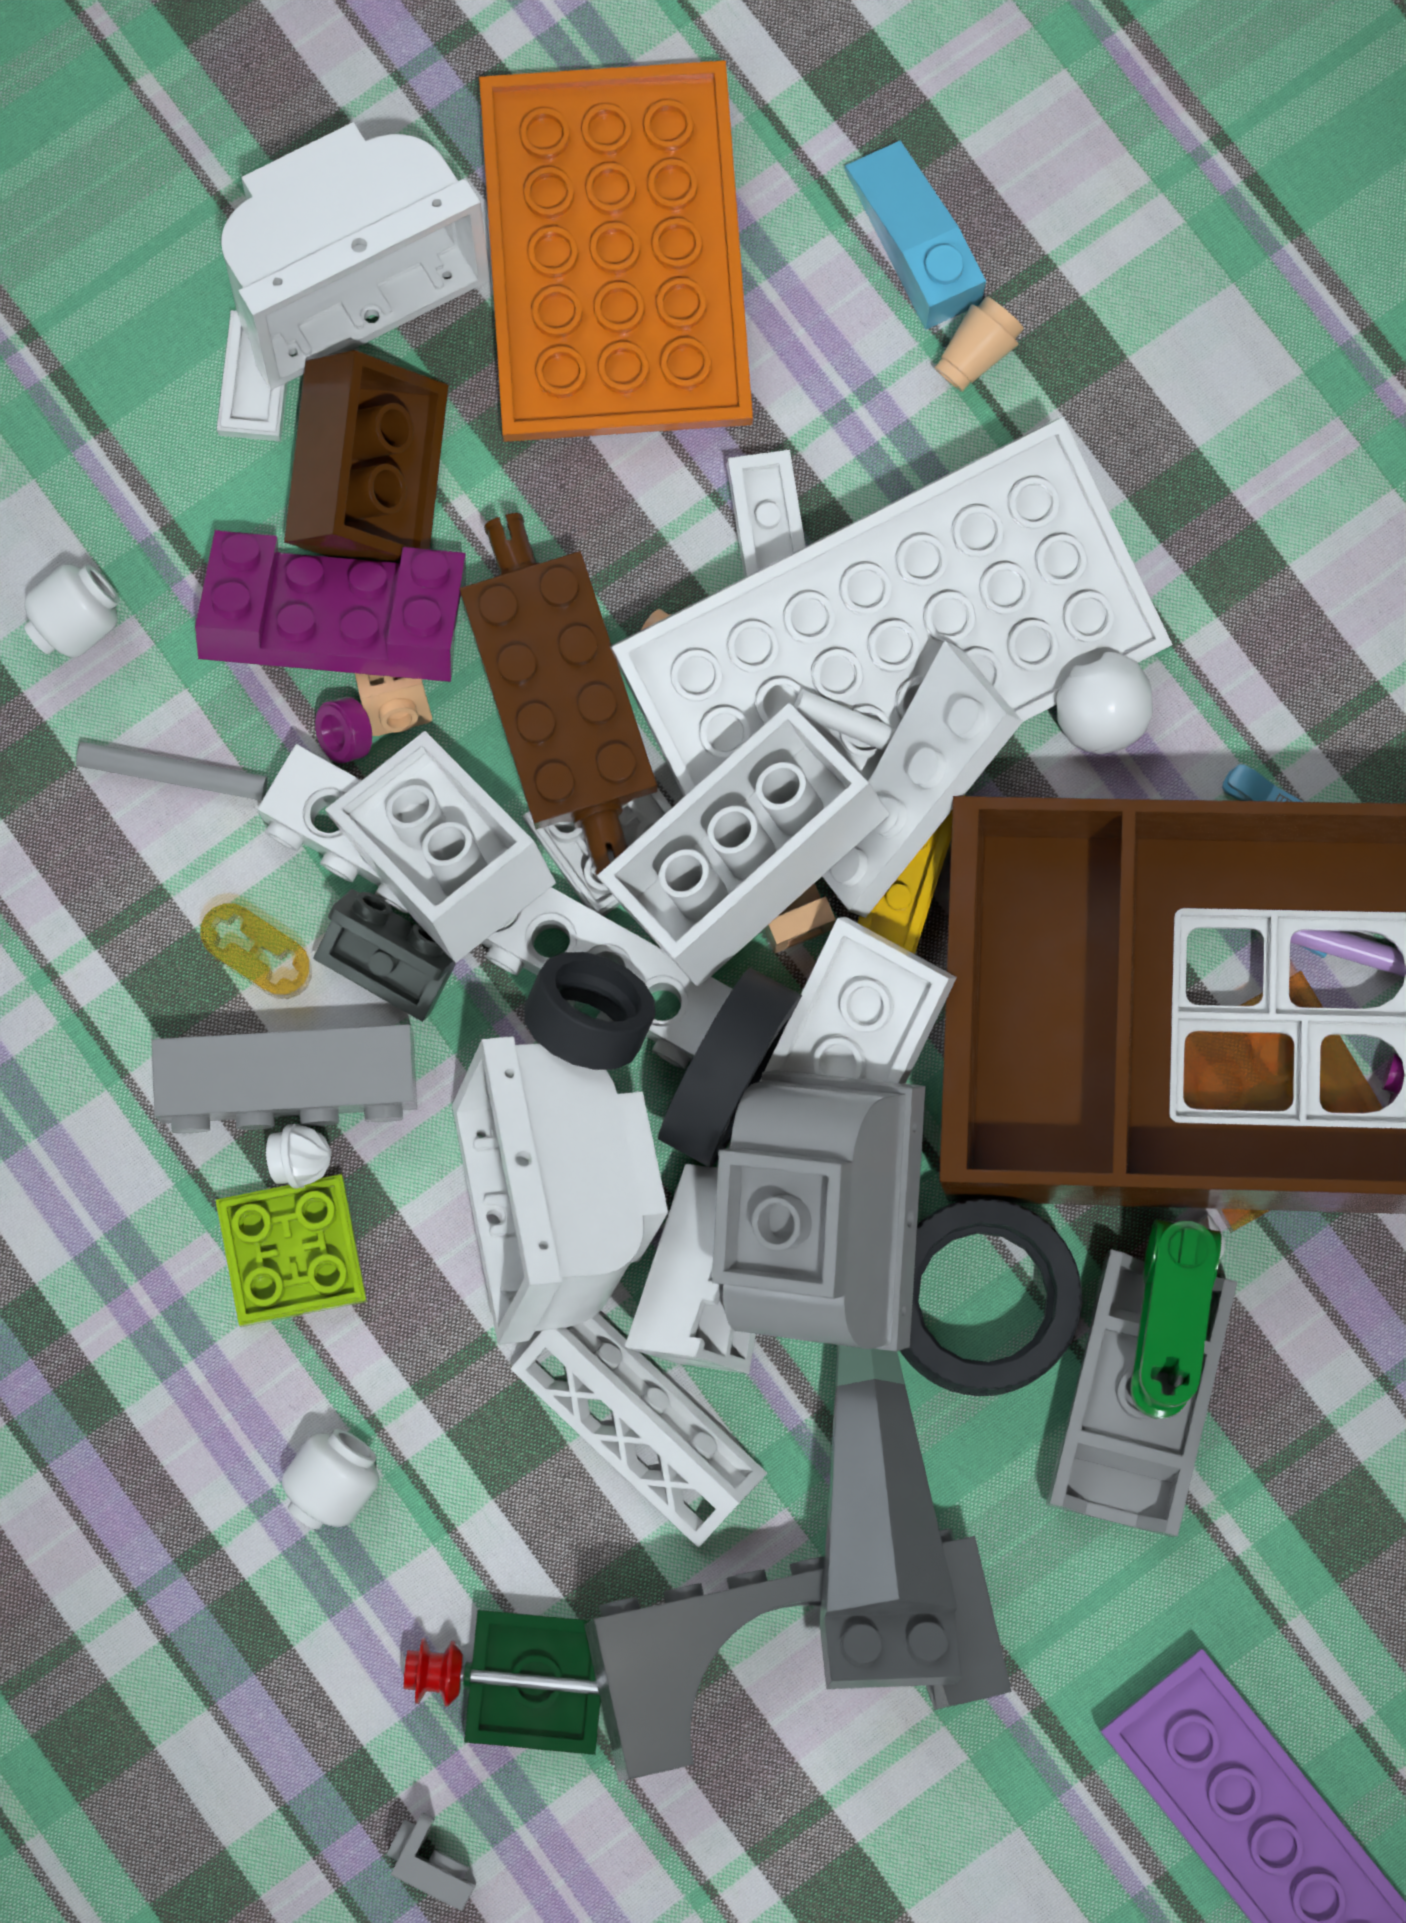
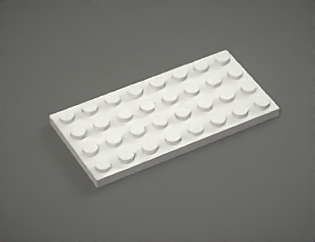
M1060 417L610 646V649L685 797L788 703L794 707L795 701L802 689L897 729L944 641L962 649L1023 722L1057 705V694L1066 679L1070 677V673L1076 665L1085 666L1100 660L1106 652H1115L1140 662L1173 644L1065 419ZM805 718L869 782L885 751Z

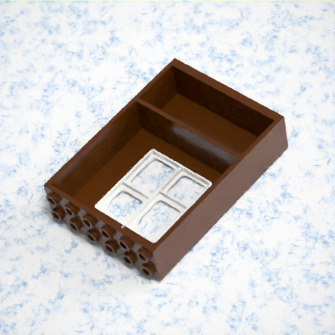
M953 796L947 972L957 978L946 999L940 1184L947 1200L963 1201L990 1198L1011 1203L1406 1214V974L1403 986L1397 995L1379 1007L1367 1009L1304 1008L1295 1006L1289 997L1290 940L1294 933L1302 930L1363 931L1380 934L1393 942L1403 955L1406 969V803ZM1199 928L1253 929L1261 933L1264 939L1263 997L1255 1006L1195 1005L1187 999V938L1191 931ZM1192 1032L1287 1034L1294 1041L1293 1104L1285 1111L1202 1110L1188 1107L1183 1098L1185 1039ZM1329 1035H1365L1379 1038L1392 1046L1402 1060L1405 1075L1402 1090L1393 1103L1380 1111L1364 1114L1331 1113L1324 1110L1320 1105V1048L1323 1039Z

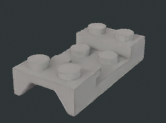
M1110 1250L1105 1255L1091 1313L1093 1318L1064 1438L1060 1442L1046 1505L1168 1537H1177L1237 1281L1216 1277L1211 1295L1200 1382L1196 1393L1177 1415L1168 1419H1154L1144 1415L1135 1406L1131 1397L1130 1387L1145 1286L1143 1280L1145 1262L1126 1253ZM1159 1372L1154 1380L1161 1382V1393L1165 1395H1171L1176 1388L1168 1384L1167 1373Z

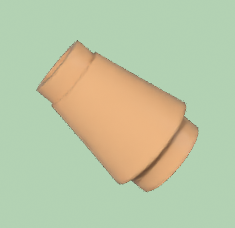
M986 296L978 307L971 304L941 356L942 359L934 368L951 385L963 392L970 383H973L1019 345L1015 339L1023 331L1024 327L1005 308Z

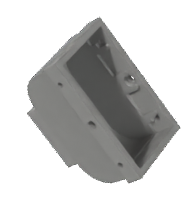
M774 1070L762 1072V1081L753 1083L746 1089L736 1112L731 1148L719 1150L712 1283L723 1284L725 1314L730 1327L734 1331L862 1349L875 1348L899 1351L910 1347L925 1086Z

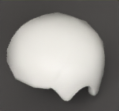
M1115 652L1104 653L1103 657L1094 663L1073 667L1070 677L1066 679L1057 694V720L1059 726L1071 744L1083 751L1095 754L1112 753L1135 743L1146 732L1153 714L1152 692L1148 677L1137 661Z

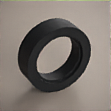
M752 968L745 971L725 1000L690 1062L666 1112L659 1130L658 1140L710 1168L719 1159V1150L725 1149L732 1138L736 1112L744 1092L751 1084L760 1082L762 1072L765 1071L782 1033L802 997L801 994Z

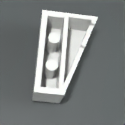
M685 1164L625 1347L682 1365L749 1374L756 1334L734 1331L730 1327L724 1309L723 1284L712 1283L718 1168Z

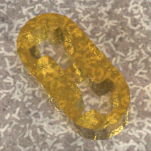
M223 903L213 907L205 915L201 923L200 937L204 947L215 960L267 995L277 999H291L300 995L308 987L312 978V964L306 951L296 941L245 907L235 903ZM236 919L242 920L240 930L248 940L254 943L253 947L249 952L232 942L227 944L224 949L217 947L221 938L215 931L216 926L220 922L231 925ZM266 951L276 959L283 960L290 953L296 956L292 965L298 972V976L293 981L283 977L277 984L271 983L270 980L273 973L267 964L259 960V957Z

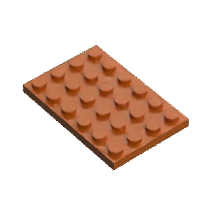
M726 60L479 77L504 442L753 425Z

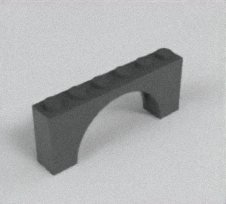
M952 1528L940 1530V1536L957 1604L955 1619L962 1677L955 1685L926 1686L934 1710L1012 1692L976 1538L971 1536L955 1540ZM825 1556L789 1564L792 1576L767 1581L765 1569L726 1578L729 1589L704 1595L702 1583L664 1591L665 1603L640 1609L638 1597H633L599 1606L601 1617L589 1621L584 1626L618 1782L694 1764L691 1749L692 1710L702 1677L711 1660L736 1631L761 1614L795 1606L821 1607Z

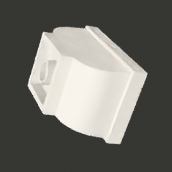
M354 122L242 176L246 201L233 211L222 232V251L238 317L244 332L251 342L256 367L270 390L303 375L307 360L351 351L490 281L481 202L466 178L458 181L441 154L426 141L403 134L382 135L365 141ZM371 315L379 317L375 323H368L366 318Z
M514 1036L482 1039L455 1097L452 1109L497 1343L506 1344L530 1341L536 1331L570 1327L594 1317L606 1305L630 1263L640 1261L667 1216L668 1209L643 1092L617 1094L614 1082L607 1070H592L572 1065L548 1052L541 1044L515 1045ZM477 1134L482 1135L483 1138H479ZM489 1214L496 1215L500 1223L491 1224L486 1216Z

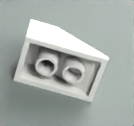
M426 731L422 732L325 809L332 821L417 923L455 963L556 883L535 841Z

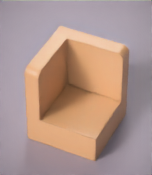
M814 883L768 924L764 930L776 954L831 931L836 919L826 896L820 897Z

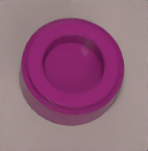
M342 697L325 702L319 707L315 720V730L318 742L325 754L337 763H346L365 757L371 749L373 734L369 717L363 706L354 698Z

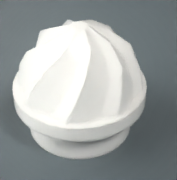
M299 1124L286 1125L283 1132L270 1134L266 1145V1159L270 1176L276 1184L289 1183L295 1189L304 1188L305 1185L322 1178L329 1167L331 1159V1149L325 1137L321 1133H317L315 1130L306 1126H300Z

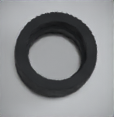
M990 1198L963 1200L949 1204L928 1215L917 1224L910 1347L900 1350L901 1354L927 1380L939 1387L963 1395H1002L1025 1387L1040 1378L1060 1360L1069 1347L1077 1330L1081 1315L1082 1287L1080 1275L1074 1257L1063 1238L1047 1221L1036 1213L1004 1200ZM974 1234L1003 1237L1024 1249L1040 1269L1047 1293L1044 1319L1032 1341L1014 1355L990 1362L963 1359L942 1347L925 1326L919 1305L921 1277L933 1255L951 1241Z

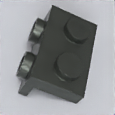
M351 889L332 906L328 914L331 923L313 959L423 1022L431 1014L456 963L419 924L414 925L392 912L391 906L384 899L372 893H359Z

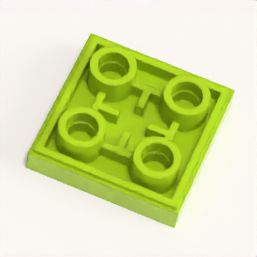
M342 1174L320 1178L313 1183L305 1185L304 1188L295 1189L290 1185L215 1200L240 1327L368 1302L344 1176Z

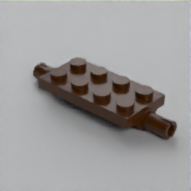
M510 513L505 516L511 540L506 539L499 517L488 521L484 525V530L489 537L500 575L461 587L459 590L535 830L559 822H573L576 828H582L595 868L594 873L596 878L599 879L597 875L610 864L607 852L611 851L614 859H616L628 848L618 817L623 812L622 806L633 799L658 792L657 783L616 658L610 649L612 645L581 551L543 563H536L524 526L523 515L521 513Z

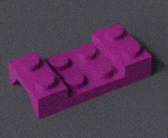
M215 530L195 624L198 659L451 682L455 629L461 597L459 588L466 586V553L403 547L400 563L279 553L277 536Z

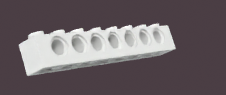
M296 744L257 808L262 820L269 824L265 833L275 841L294 851H298L302 843L324 855L320 861L324 868L349 882H353L357 874L379 886L375 895L384 899L390 906L408 913L407 909L341 830L325 833L319 831L314 826L316 815L321 809L330 806L362 780ZM552 887L480 943L489 948L485 957L507 972L518 976L522 968H525L538 975L540 969L549 958L541 956L536 952L533 947L534 941L538 934L546 929H559L566 933L570 939V944L565 952H587L607 957L631 970L646 984L651 994L661 990L672 992L681 1002L680 1011L675 1017L666 1021L654 1019L646 1037L656 1042L652 1049L653 1053L684 1070L689 1061H692L709 1027L732 991V988L712 977L697 988L661 948ZM566 1000L573 1007L577 1002L573 1000ZM602 1011L597 1016V1019L613 1021Z

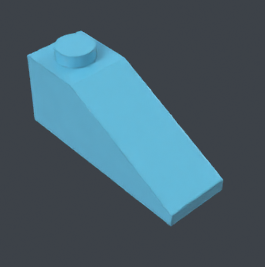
M901 140L845 165L844 170L924 329L927 330L968 311L971 304L978 306L982 302L986 280L960 228Z

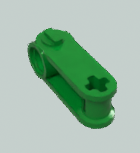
M1154 1220L1146 1250L1143 1274L1145 1286L1130 1387L1131 1397L1135 1406L1144 1415L1154 1419H1168L1177 1415L1196 1393L1200 1382L1211 1295L1219 1266L1222 1235L1221 1231L1206 1229L1203 1225L1193 1221L1173 1223ZM1159 1372L1167 1373L1168 1384L1176 1387L1171 1395L1161 1393V1382L1154 1380Z

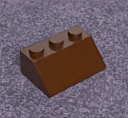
M356 350L307 360L305 362L284 543L327 557L400 563L403 547L430 549L449 385Z

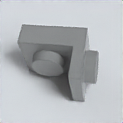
M422 1813L416 1825L404 1820L387 1853L388 1857L397 1861L391 1875L463 1911L476 1886L475 1883L464 1878L469 1867L437 1850H433L429 1860L418 1855L435 1818Z

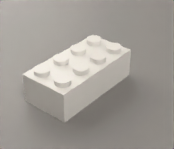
M788 703L600 872L597 877L620 905L699 988L890 814L870 783Z

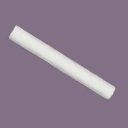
M804 689L801 690L794 704V708L804 718L882 751L886 750L897 730L894 727Z

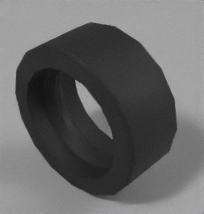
M564 952L547 959L540 969L524 1005L525 1024L539 1044L551 1054L572 1065L592 1070H614L631 1063L641 1049L656 1015L655 999L646 984L628 968L607 957L587 952ZM566 1000L589 1004L604 1012L613 1021L590 1017L575 1009Z

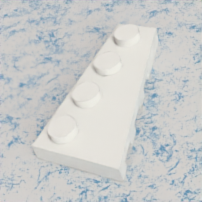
M946 641L943 642L869 780L870 785L890 815L822 876L848 911L864 918L867 917L953 810V796L965 795L1023 722L962 649Z

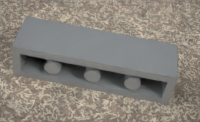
M410 1025L152 1039L154 1116L162 1124L171 1123L173 1133L210 1131V1121L236 1120V1129L241 1130L268 1129L275 1127L274 1117L300 1116V1125L327 1126L338 1124L339 1114L364 1112L366 1122H393L403 1120V1110L417 1109L414 1033Z

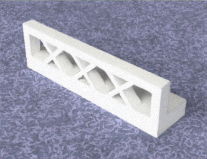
M599 1313L578 1325L541 1331L511 1367V1370L699 1548L768 1473L639 1351L626 1348L627 1340ZM546 1348L565 1365L568 1382L555 1381L536 1363V1360ZM588 1399L604 1402L613 1411L615 1426L601 1425L590 1414ZM635 1444L649 1445L660 1456L662 1471L649 1470L637 1459ZM682 1489L696 1490L716 1509L705 1522L684 1504Z

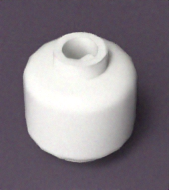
M65 564L58 567L26 595L24 602L25 610L30 621L24 625V629L33 643L44 653L50 654L57 650L59 653L70 658H76L86 653L115 628L118 620L115 607L120 603V599L110 583L94 567L85 565L81 569L73 564Z
M334 1429L331 1434L317 1433L311 1435L285 1470L282 1478V1487L291 1500L288 1506L290 1513L301 1523L313 1529H320L323 1524L334 1527L351 1524L378 1485L379 1474L374 1466L377 1458L375 1453L363 1441L344 1430Z

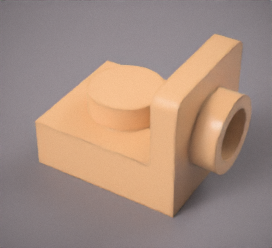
M355 673L360 699L369 717L373 736L392 732H404L412 727L432 721L431 710L422 679Z

